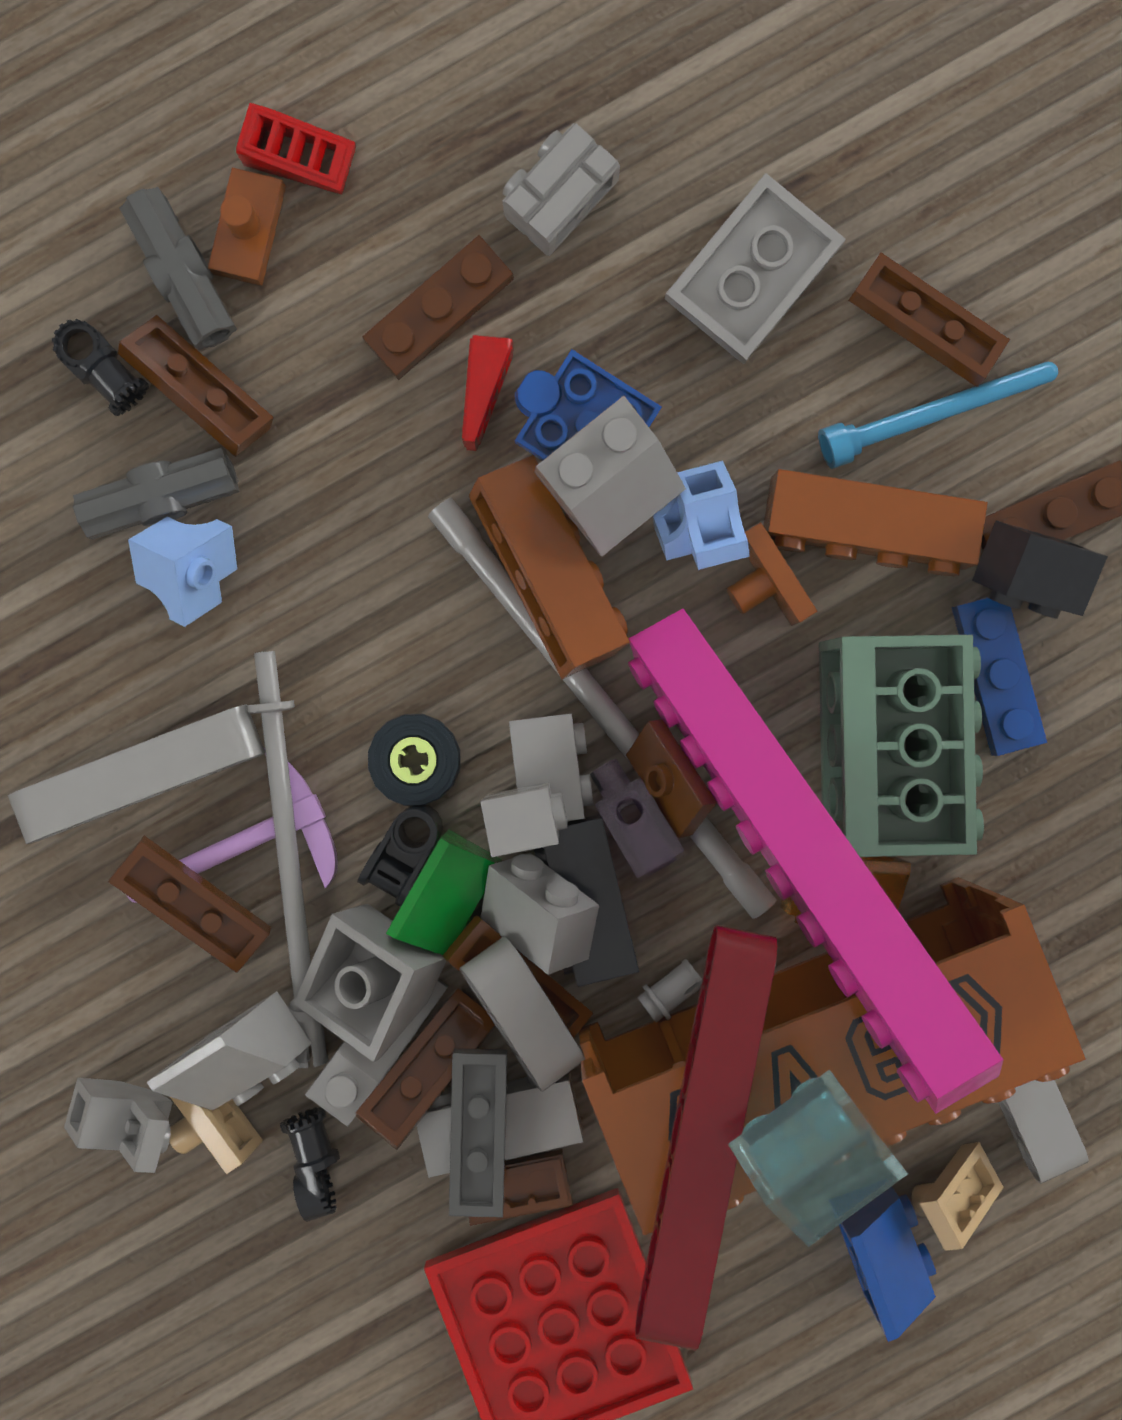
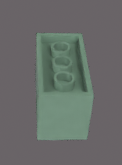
M973 635L850 636L819 642L822 804L859 857L977 854V841H981L984 833L983 815L981 810L976 808V787H979L982 783L983 765L980 756L975 755V733H978L981 729L982 711L980 703L974 701V679H977L980 674L981 656L979 649L973 647ZM904 685H905V688H906V696H905V697H904V693H903ZM905 739H907L906 750L904 748ZM908 792V798L905 803L906 794Z

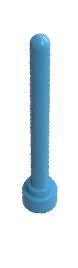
M1043 362L980 384L978 387L975 386L857 428L853 424L844 426L843 423L839 422L819 430L820 449L827 465L831 469L846 465L854 461V456L861 454L863 447L1052 382L1058 375V367L1053 362Z

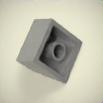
M622 396L540 462L534 471L601 557L686 489L660 441L625 396Z
M364 904L331 915L293 1004L375 1062L383 1056L426 1005L446 960L442 957L443 955L394 939L386 934L393 920L369 904Z
M276 991L205 1036L148 1080L147 1084L154 1092L212 1111L231 1099L239 1106L264 1088L261 1081L269 1078L274 1085L298 1069L300 1064L296 1057L307 1049L312 1042Z

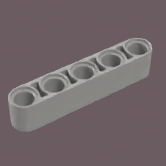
M247 704L25 787L9 794L8 798L26 844H31L265 754V750L252 716L247 712Z

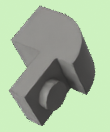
M77 1078L64 1129L77 1148L119 1150L134 1172L155 1173L160 1153H164L167 1150L170 1142L171 1129L168 1119L173 1102L166 1096L151 1089L114 1080Z

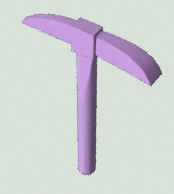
M288 762L296 831L302 829L323 885L327 888L337 873L338 861L335 844L324 820L326 815L317 795L312 794L304 778ZM273 816L179 861L199 874L275 838ZM127 896L128 899H129L131 902L137 903L136 901H134L133 899H131L129 896Z

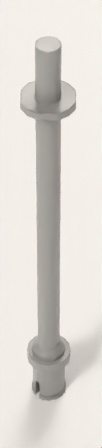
M275 651L254 653L260 704L247 705V712L252 714L261 713L294 996L288 1008L312 1042L310 1046L312 1047L313 1066L317 1067L329 1061L326 1052L324 1026L293 1004L311 964L282 711L294 708L295 704L294 700L281 702ZM309 1047L296 1057L300 1064L299 1068L309 1067Z

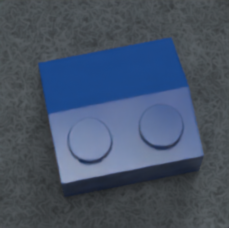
M887 1180L834 1199L830 1203L865 1299L889 1342L899 1338L936 1297L929 1277L937 1273L924 1243L917 1245L911 1228L919 1224L906 1194L898 1196Z

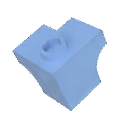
M719 461L677 472L686 489L652 516L654 528L666 561L692 554L697 568L700 570L750 557L748 540L739 512L737 491L724 462Z
M167 516L128 539L136 584L150 590L161 600L170 620L186 627L222 603L219 581L237 570L231 525L218 519L205 524H184Z

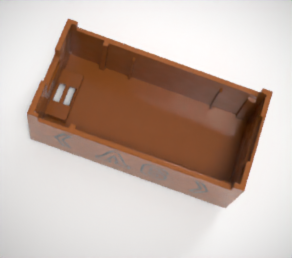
M958 877L940 884L947 902L946 905L905 920L1004 1059L999 1077L937 1114L934 1113L926 1099L917 1103L909 1094L897 1073V1068L901 1067L902 1063L890 1045L881 1049L876 1044L862 1020V1015L868 1012L855 993L846 997L832 977L828 965L834 961L828 952L774 973L727 1210L738 1206L744 1200L745 1195L762 1188H766L769 1191L783 1189L793 1184L798 1179V1174L820 1166L822 1169H830L843 1165L852 1158L853 1152L870 1145L886 1147L896 1144L906 1137V1131L925 1123L929 1125H942L951 1122L961 1115L960 1109L980 1101L991 1104L1006 1100L1015 1094L1016 1087L1033 1080L1047 1082L1059 1079L1069 1073V1066L1086 1060L1024 904ZM697 1004L670 1014L672 1018L668 1021L663 1017L657 1023L655 1021L649 1022L607 1040L604 1038L598 1021L582 1027L579 1031L580 1046L586 1059L581 1061L582 1082L643 1235L653 1231Z

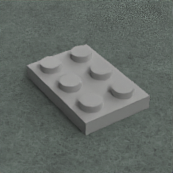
M765 173L667 291L665 300L744 365L842 247L846 239Z

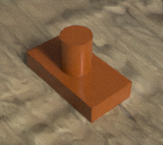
M232 167L225 198L220 208L221 215L208 269L212 274L263 286L286 190V185L282 179Z
M760 522L746 531L750 555L748 559L755 570L726 588L730 599L741 614H745L773 596L791 626L802 622L818 612L763 524Z

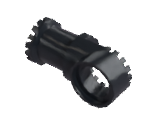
M75 319V321L67 320V323L59 325L60 328L54 332L55 338H52V343L54 344L53 351L57 354L56 356L83 384H91L110 403L108 408L114 416L123 415L126 410L130 411V403L136 406L138 403L135 399L142 400L144 398L143 395L149 389V384L144 378H135L117 359V351L105 340L101 332L87 322ZM79 332L89 333L93 340L92 352L84 359H72L67 349L69 339Z
M314 1107L311 1110L307 1109L305 1116H303L301 1111L298 1113V1119L296 1115H292L291 1118H287L280 1123L282 1133L289 1135L297 1160L293 1165L296 1174L293 1179V1190L300 1215L306 1222L333 1214L337 1208L336 1205L332 1206L336 1204V1199L331 1200V1197L335 1196V1191H329V1188L333 1187V1183L329 1182L331 1177L329 1174L327 1175L328 1171L325 1168L336 1163L340 1159L338 1149L331 1147L323 1123L326 1112L322 1107Z

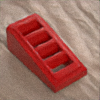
M250 103L237 142L236 153L242 164L246 167L342 195L355 153L356 143L276 110ZM265 131H269L270 134L265 150L260 149ZM286 136L292 138L287 157L283 158L279 154L284 137ZM309 143L313 144V148L306 167L301 165L300 161L305 145ZM326 149L335 151L328 175L320 172Z
M473 335V338H470L462 441L466 450L477 451L483 440L513 359L514 348L512 339Z

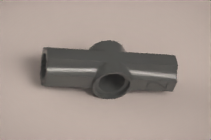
M159 187L152 189L142 188L127 196L125 203L119 209L146 257L143 259V263L163 298L168 303L171 302L189 339L198 350L215 347L228 340L229 336L237 328L211 282V279L214 277L208 269L205 259L190 235L186 236L178 222L179 219L173 212L166 196Z
M221 447L174 463L170 461H157L133 468L126 473L127 478L73 495V510L77 522L83 529L86 537L93 540L140 524L152 526L167 516L174 520L179 519L188 513L187 509L240 492L238 487L239 481L227 451Z

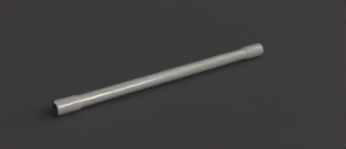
M450 497L444 500L429 513L428 518L452 548L465 558L558 673L505 567L482 540L479 530L453 498ZM587 668L563 679L628 760L626 754L639 736L638 731ZM706 817L695 833L689 837L722 876L726 887L751 918L755 919L761 916L775 904L777 899L752 868L739 858Z

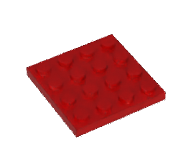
M619 1188L425 1262V1274L481 1420H615L694 1390L679 1347L640 1340L635 1337L636 1315L646 1259Z

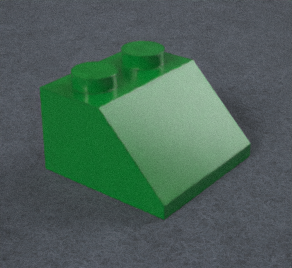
M448 829L435 846L386 934L394 939L443 955L473 919L470 916L480 899L484 900L489 865L501 862L502 859L497 856L491 857L490 852Z

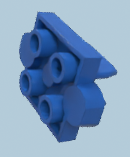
M571 349L555 376L542 370L532 371L525 376L516 390L515 401L517 407L529 418L515 439V444L543 461L622 396L626 397L648 427L651 426L662 406Z

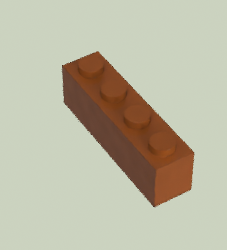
M532 455L478 477L469 494V498L563 680L616 655L630 641L627 637L628 628L622 613L618 608L611 606L603 591L604 581L599 568L593 561L587 560L579 544L580 534L578 527L567 514L564 515L557 500L534 473L538 462L535 456Z
M778 469L770 480L763 526L771 539L775 540L774 543L779 550L805 552L806 545L826 548L825 556L834 559L856 560L857 553L877 556L876 564L880 566L908 568V562L928 564V573L956 577L959 576L960 570L978 565L988 502Z

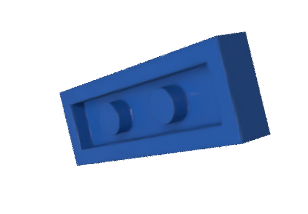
M989 597L951 607L958 634L973 635V647H977L980 652L981 670L979 677L974 679V693L976 701L981 706L982 723L991 756H1000L1047 743L1011 607L989 599Z

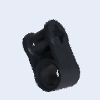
M428 805L410 806L402 811L391 824L382 842L373 851L357 882L363 886L368 883L395 897V904L401 907L441 837L443 824L439 813ZM410 817L423 819L430 828L429 839L425 842H415L408 838L404 828L406 819Z

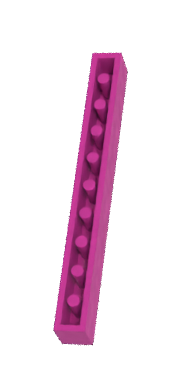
M681 609L630 637L629 643L634 659L628 662V666L635 680L643 690L649 686L658 697L653 703L659 716L668 728L675 725L684 736V739L680 740L684 753L695 769L703 765L712 780L707 782V785L719 807L723 811L731 807L740 820V823L736 825V829L746 848L752 855L760 851L770 865V868L766 869L765 872L778 896L782 900L791 897L802 913L796 916V919L809 943L814 948L822 944L834 961L828 967L840 990L846 997L855 993L868 1012L862 1015V1020L876 1044L881 1049L890 1045L902 1063V1066L897 1068V1073L912 1098L917 1103L926 1099L934 1113L937 1114L999 1077L1004 1059L686 611Z

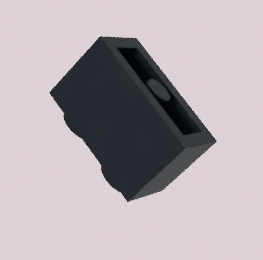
M996 520L972 581L992 589L989 599L1012 608L1020 609L1022 602L1027 601L1029 602L1027 606L1029 610L1051 618L1058 619L1061 611L1083 616L1108 556L1069 541Z

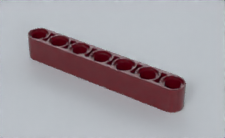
M718 925L713 929L636 1315V1339L691 1350H697L701 1343L777 959L776 937Z

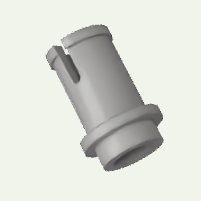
M687 959L681 961L680 965L650 988L645 984L643 986L645 992L637 997L656 1023L663 1017L667 1021L672 1018L669 1012L701 988L702 978Z

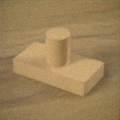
M170 1097L184 1115V1118L170 1127V1144L181 1154L188 1153L203 1142L224 1172L228 1174L240 1166L263 1142V1139L233 1099L212 1111Z
M980 1142L964 1144L959 1148L934 1183L920 1184L914 1187L912 1203L914 1209L921 1217H927L945 1251L963 1249L1004 1187Z

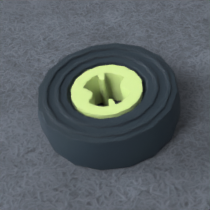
M404 714L387 721L374 735L368 750V770L375 787L389 800L404 806H424L440 799L454 785L460 771V748L454 734L441 721L425 714ZM415 745L418 753H427L428 765H421V768L424 770L421 774H413L411 767H402L401 755H408V752L405 750L407 746Z

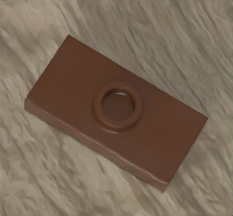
M663 719L648 721L626 756L640 779L643 780L642 782H644L645 787L652 795L678 838L691 836L716 805L717 801Z
M559 1149L505 1160L503 1217H468L470 1226L572 1206V1195L563 1150Z

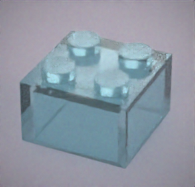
M830 1069L819 1078H812L803 1082L795 1089L789 1100L770 1114L761 1115L751 1120L744 1127L742 1134L728 1144L765 1205L808 1247L908 1175L874 1125Z

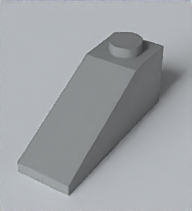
M440 979L437 980L426 1005L379 1060L371 1061L343 1041L305 1095L348 1127L356 1117L355 1112L386 1076L446 991L448 985Z

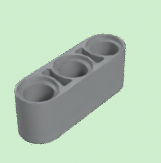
M503 936L460 967L462 975L525 1072L541 1092L578 1066L581 1061L585 1060L579 1046L527 964L506 937Z
M1033 1080L1016 1087V1092L1013 1096L998 1102L1021 1155L1038 1183L1042 1184L1089 1162L1086 1149L1055 1080L1047 1082Z

